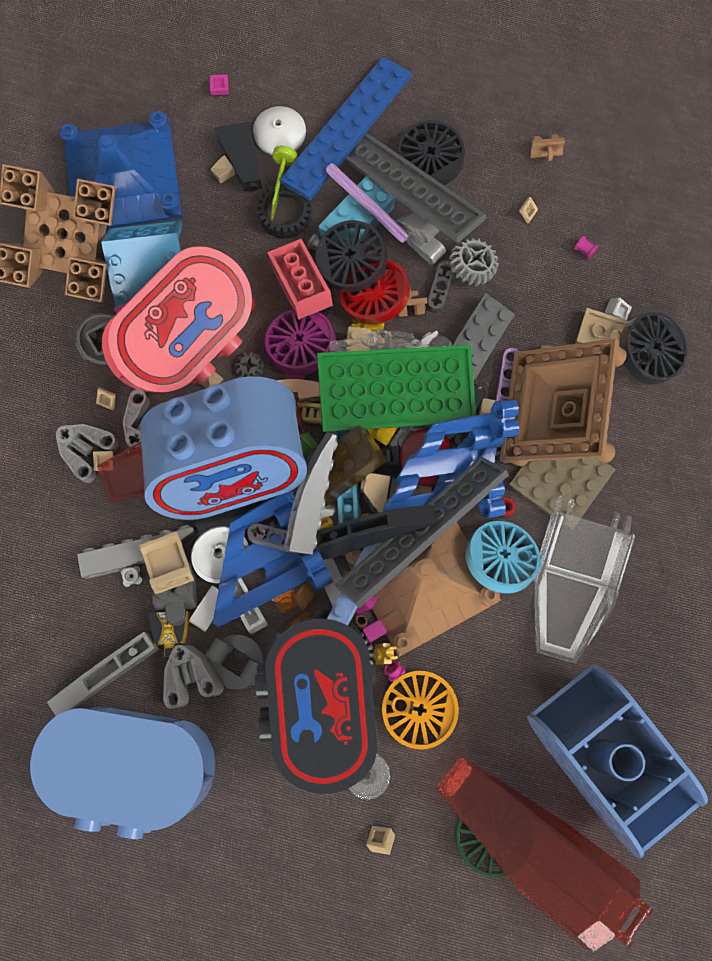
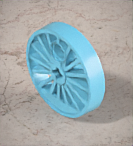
M505 521L486 523L475 531L466 545L465 558L471 574L480 584L495 592L515 593L523 590L532 582L540 566V554L535 541L524 529L513 523ZM505 531L509 533L508 538H507V540H506V543H505ZM513 535L519 538L511 547H509ZM522 542L525 544L524 547L516 548ZM491 563L489 567L483 570V565ZM493 568H496L492 578L486 575ZM500 570L502 574V583L496 581ZM508 574L513 584H509Z

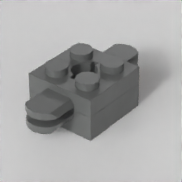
M189 563L194 581L155 594L153 591V605L157 612H165L166 620L172 626H180L185 622V609L197 608L196 573L192 563Z

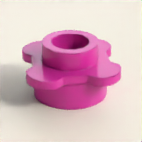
M392 660V664H386L383 673L388 675L390 682H394L405 673V668L400 666L398 660Z

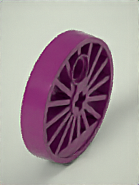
M292 309L279 315L270 324L265 336V346L271 363L278 370L290 375H307L318 371L317 356L312 350L318 353L335 352L336 335L330 321L320 312L302 318L299 330L297 316ZM293 319L296 332L290 326L288 321ZM282 325H284V326L287 328L288 331H286V330H284V329H282V328H280V327H281ZM320 346H328V348L324 349ZM306 353L314 360L313 362H307ZM303 357L304 365L298 366L299 358Z

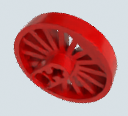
M388 259L382 276L372 286L358 292L340 291V301L349 316L355 321L366 325L381 324L393 319L404 309L410 297V285L405 270L398 263ZM374 263L371 265L377 269L379 263ZM364 266L361 267L365 274L371 272ZM356 268L357 279H359L362 275ZM352 270L350 271L347 284H354ZM385 301L388 302V303H390V304L393 305V306H392L391 308H389V307L387 306V304L385 303ZM379 302L386 311L380 313ZM375 306V315H372Z

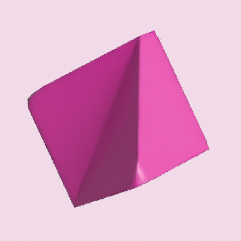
M377 620L363 628V632L370 645H372L375 639L387 633L381 620Z

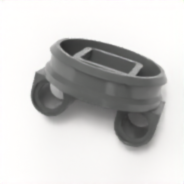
M95 313L85 318L79 325L75 346L84 361L89 360L96 364H107L103 351L99 352L89 335L106 326L114 315Z
M230 635L222 640L215 638L205 654L210 658L224 687L229 689H244L251 685L255 686L257 666H264V655L260 646L253 639L244 635ZM234 648L251 657L239 676L223 666Z

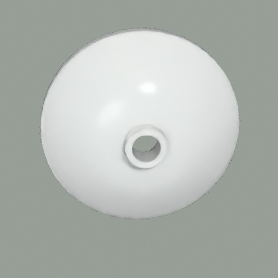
M276 106L266 109L256 118L253 125V136L257 146L269 155H272L275 147L281 145L291 147L296 151L305 140L306 127L303 118L295 110Z
M219 526L211 528L201 534L193 545L191 552L193 568L202 579L208 582L220 583L230 527ZM245 537L242 549L249 546ZM220 548V551L215 553V549Z

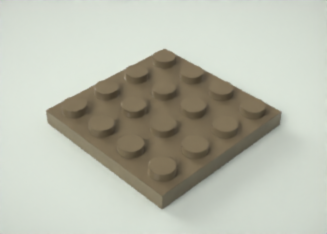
M594 458L528 461L526 465L522 466L508 486L552 518L554 514L564 516L562 525L572 531L616 469L608 463H602Z

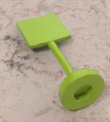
M277 146L272 153L273 159L280 165L272 203L271 221H273L281 184L280 179L283 176L285 166H292L298 158L296 151L288 146Z

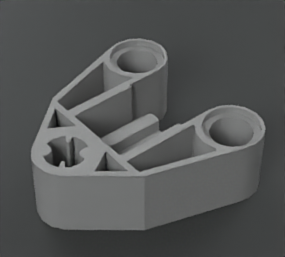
M407 210L395 221L409 234L406 240L407 244L429 264L433 265L446 253L442 243L434 238L440 230L413 210Z
M134 390L130 393L123 419L126 443L137 452L142 451L139 424H141L140 422L150 405L149 398L141 390ZM139 397H144L141 403H136Z
M85 424L59 427L56 431V439L61 457L78 479L85 483L92 482L96 477V471L85 460L72 452L73 448L86 457L88 454L90 455L93 447L81 439L85 437L97 447L99 446L105 451L115 452L119 448L118 439L108 431ZM108 439H113L109 446H105V442ZM89 469L88 475L82 477L83 470Z
M192 645L175 646L164 669L163 702L165 706L170 709L186 706L189 701L187 685L197 682L199 693L202 696L212 697L220 695L223 692L224 684L210 659ZM210 683L213 685V690H212V692L210 691V688H209ZM175 695H177L178 697L177 703L175 701Z

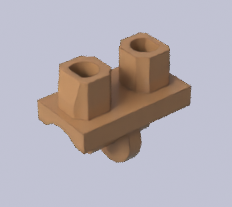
M558 134L549 136V139L534 136L530 151L531 158L546 157L547 162L552 161L553 156L563 155L564 137L559 138Z
M410 287L409 300L397 317L408 316L407 306L410 305L414 307V315L425 314L427 298L412 299V297L418 296V290L411 291Z

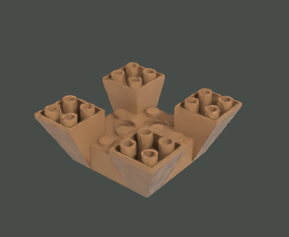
M2 164L0 204L24 208L27 211L24 243H0V282L29 288L46 269L67 273L65 295L103 302L107 264L103 260L104 252L101 241L106 235L107 225L112 226L116 186L77 179L76 195L71 196L56 193L41 171ZM66 211L69 212V218H68V219L66 218V215H65ZM47 226H48V228H49V233H48V234H47V232H46V227H47ZM64 230L67 231V237H66V238H65V236H64V234H63ZM82 233L85 235V241L81 238ZM62 248L65 250V256L62 255Z

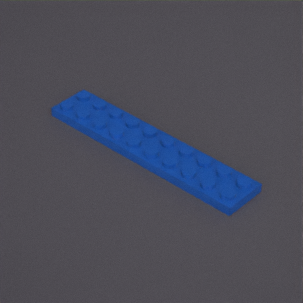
M382 57L280 179L281 184L311 201L330 178V175L326 172L327 166L332 163L339 167L411 79L412 72Z

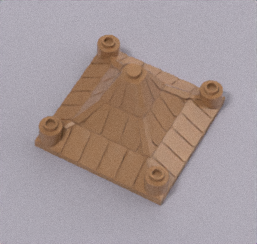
M614 338L515 352L508 400L515 399L518 403L519 412L515 419L518 421L520 429L517 436L505 438L501 447V462L512 463L521 467L526 465L528 461L594 458L602 463H607L614 458L615 448L607 442L615 367L622 365L627 357L626 351L619 346V340Z
M457 522L374 595L377 598V602L372 607V610L386 629V636L391 645L397 647L394 650L398 657L501 601L499 592L484 587L473 577L468 569L465 558L468 541ZM364 548L343 554L351 570L354 568Z

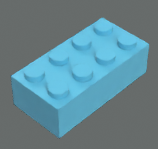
M367 176L357 185L387 214L394 208L395 198L372 182ZM349 194L319 225V235L322 237L328 229L343 221H362L374 228L380 222ZM350 228V229H349L350 238H351V243H352V239H353V235H354L355 228ZM360 229L358 240L365 232L364 229ZM342 230L338 233L347 245L345 230ZM335 235L330 239L342 246Z

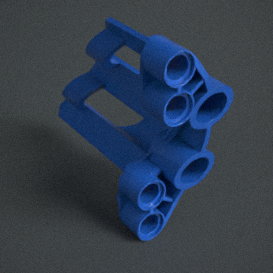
M515 399L495 401L490 413L433 423L425 433L420 449L417 453L411 454L396 479L398 481L397 489L393 496L386 500L382 512L426 505L481 456L494 463L497 447L504 443L506 437H513L519 434V423L515 419L519 412L517 401ZM471 431L457 448L438 450L446 434ZM439 475L438 482L432 493L411 496L416 489L419 477ZM503 482L477 503L483 518L503 516L505 514V503L501 499V496L505 493Z
M298 486L287 493L272 497L231 521L212 624L221 627L308 580L315 591L334 582L324 564L321 553L316 548L313 549V554H293L255 543L242 549L245 530L252 524L259 523L273 515L279 521L275 528L287 531ZM274 534L270 537V540L273 543H277L281 540V536ZM263 567L266 571L264 583L233 600L236 580Z

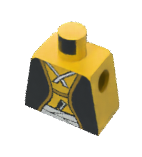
M185 611V622L180 626L170 625L166 620L165 612L149 613L154 645H164V657H170L172 649L176 645L186 643L190 612Z

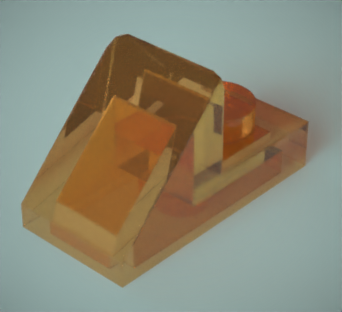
M308 580L274 598V601L281 614L298 605L301 611H303L314 598L315 593Z

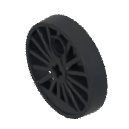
M426 120L412 125L403 133L398 144L397 154L407 161L413 160L410 163L415 166L419 164L418 168L421 170L426 166V174L429 173V169L432 167L433 174L430 176L442 185H446L453 181L461 172L464 164L465 149L461 136L453 127L440 121ZM428 129L434 130L432 139L429 136ZM437 132H443L439 139L436 141ZM447 135L451 137L448 140L444 141ZM401 151L409 152L408 154L401 155ZM460 152V155L451 154V153Z
M357 220L343 221L328 229L320 239L316 251V261L323 279L331 287L343 292H358L372 286L382 276L388 257L385 242L378 231L371 225ZM350 228H355L354 235H353V239H352V243H351V238H350L349 229H350ZM360 229H364L365 232L358 240ZM345 230L347 245L338 232ZM371 233L375 235L374 237L366 241V239ZM335 235L342 246L330 239ZM380 241L381 246H376L375 243ZM327 244H329L337 250L328 249ZM368 251H374L372 255H366ZM379 263V266L376 269L371 264ZM364 266L365 268L373 272V274L370 277H367V275L361 267ZM356 268L359 270V272L365 279L364 281H361L359 283L357 279ZM338 269V270L335 272V274L332 276V272H333L334 270ZM352 269L354 284H347L350 270ZM344 272L342 283H338L337 280Z
M650 312L631 319L624 326L620 335L619 346L626 351L627 357L624 365L635 378L648 384H660L681 372L687 359V343L682 330L675 321L664 314ZM630 345L638 348L636 350H631Z

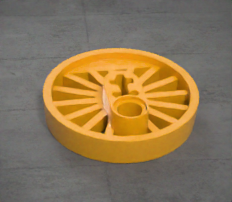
M413 671L400 676L389 686L383 699L382 715L387 730L399 743L413 749H428L441 744L451 735L458 720L459 707L453 689L443 678L431 672ZM416 675L425 676L421 697L419 695ZM412 676L416 697H414L403 679ZM428 678L436 679V683L425 698ZM401 682L410 698L399 693L394 687ZM441 683L447 690L429 701ZM391 692L397 695L392 701L388 700ZM447 695L445 703L432 705L433 703ZM399 699L404 700L406 703V708L403 711H398L395 708V703ZM387 704L391 705L393 713L386 714ZM420 704H423L422 708L425 709V713L421 712V715H418L414 707H419ZM444 708V712L433 711V709ZM400 715L406 716L390 727L387 718ZM432 715L441 716L442 722L437 720ZM411 719L400 737L397 736L393 730ZM429 719L441 727L439 735ZM415 722L412 742L409 743L403 740V738ZM425 722L437 739L431 743H428ZM419 723H421L424 744H415Z

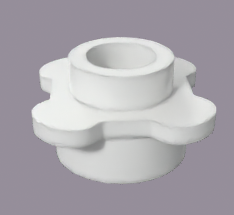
M135 565L132 568H123L121 570L124 586L129 587L131 584H140L142 582L139 566Z

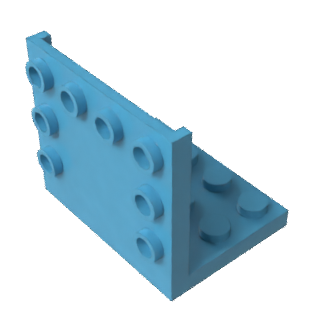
M181 220L110 228L101 243L115 307L129 302L166 263L181 252L179 242L182 231Z

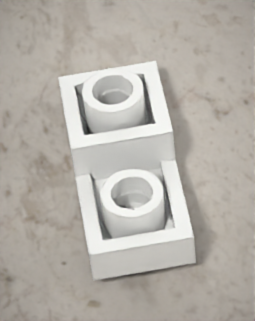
M214 586L209 589L189 619L190 623L206 632L214 618L219 590Z

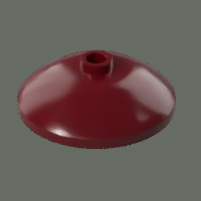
M429 428L416 430L404 440L400 450L401 468H403L409 456L417 453L424 441V435ZM444 436L438 450L453 448L446 436ZM439 475L419 477L418 485H436Z

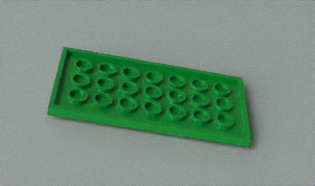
M471 345L317 353L322 432L348 431L358 425L365 429L426 426L437 422L476 415Z

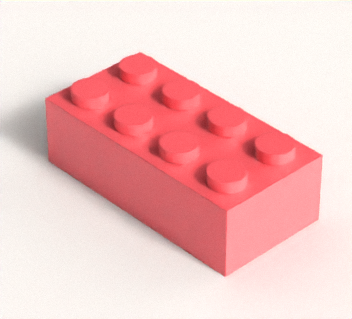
M302 239L267 252L271 268L298 320L333 306L331 292Z

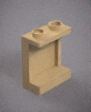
M177 532L167 533L163 537L147 540L144 544L139 545L150 577L149 581L155 594L194 581Z

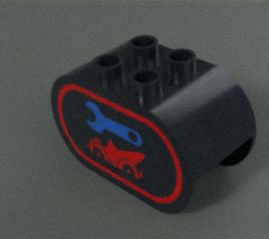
M321 609L307 610L295 614L277 629L269 646L266 666H257L255 688L257 700L268 699L269 707H260V716L258 717L260 743L272 742L273 758L281 774L294 786L304 791L316 794H330L354 786L369 773L377 755V737L370 655L367 645L359 629L352 621H350L349 625H346L336 620L327 619L331 611Z

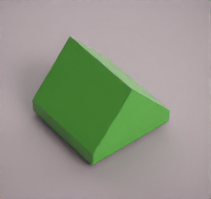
M308 432L300 434L302 453L304 458H306L313 449L318 447V443Z

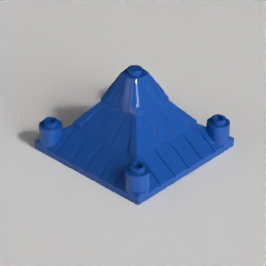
M155 111L149 116L148 122L131 125L127 124L79 132L73 124H65L61 127L59 133L65 146L70 195H76L77 179L116 186L112 226L107 225L106 229L183 218L170 121L164 112Z

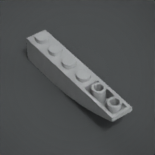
M325 434L307 465L306 477L298 486L284 548L288 551L313 554V549L317 546L316 534L321 526L320 514L321 510L325 507L324 495L325 490L329 487L328 475L333 467V451L337 447V439L334 434Z
M189 525L179 527L178 531H174L178 533L182 543L196 534L193 527L190 528ZM165 530L159 532L160 535L152 536L151 534L143 535L140 537V540L126 539L118 545L110 543L102 545V548L97 550L95 548L84 549L83 553L77 554L81 577L89 579L119 572L123 568H132L135 565L144 564V557L139 545L144 544L147 540H155L167 533L174 532Z
M141 633L47 702L55 716L74 709L158 651V646L154 645L153 638L149 633Z

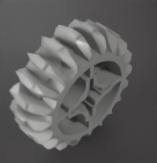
M473 237L469 239L464 238L458 242L451 250L449 258L451 260L449 266L453 267L452 272L457 273L456 278L461 277L462 283L468 281V285L474 283L475 286L483 285L490 281L496 274L499 265L497 263L498 257L495 256L496 250H491L492 245L487 246L486 240L481 242L479 237L475 240Z

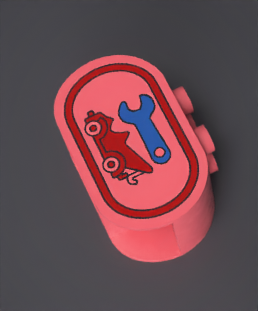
M191 247L179 252L107 323L102 336V350L111 371L129 387L145 392H169L180 389L189 383L192 385L204 383L216 370L210 361L215 356L221 358L223 355L228 357L242 343V340L236 334L245 326L252 306L251 288L246 275L234 260L218 250L208 247Z

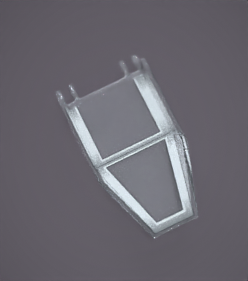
M559 496L552 510L539 553V569L535 575L536 652L576 664L589 646L590 641L600 631L605 620L613 612L636 535L630 533L631 516H626L623 529L620 530L617 529L620 513L615 512L610 527L572 516L571 513L575 501L573 499H570L567 504L566 514L559 512L563 503V497Z

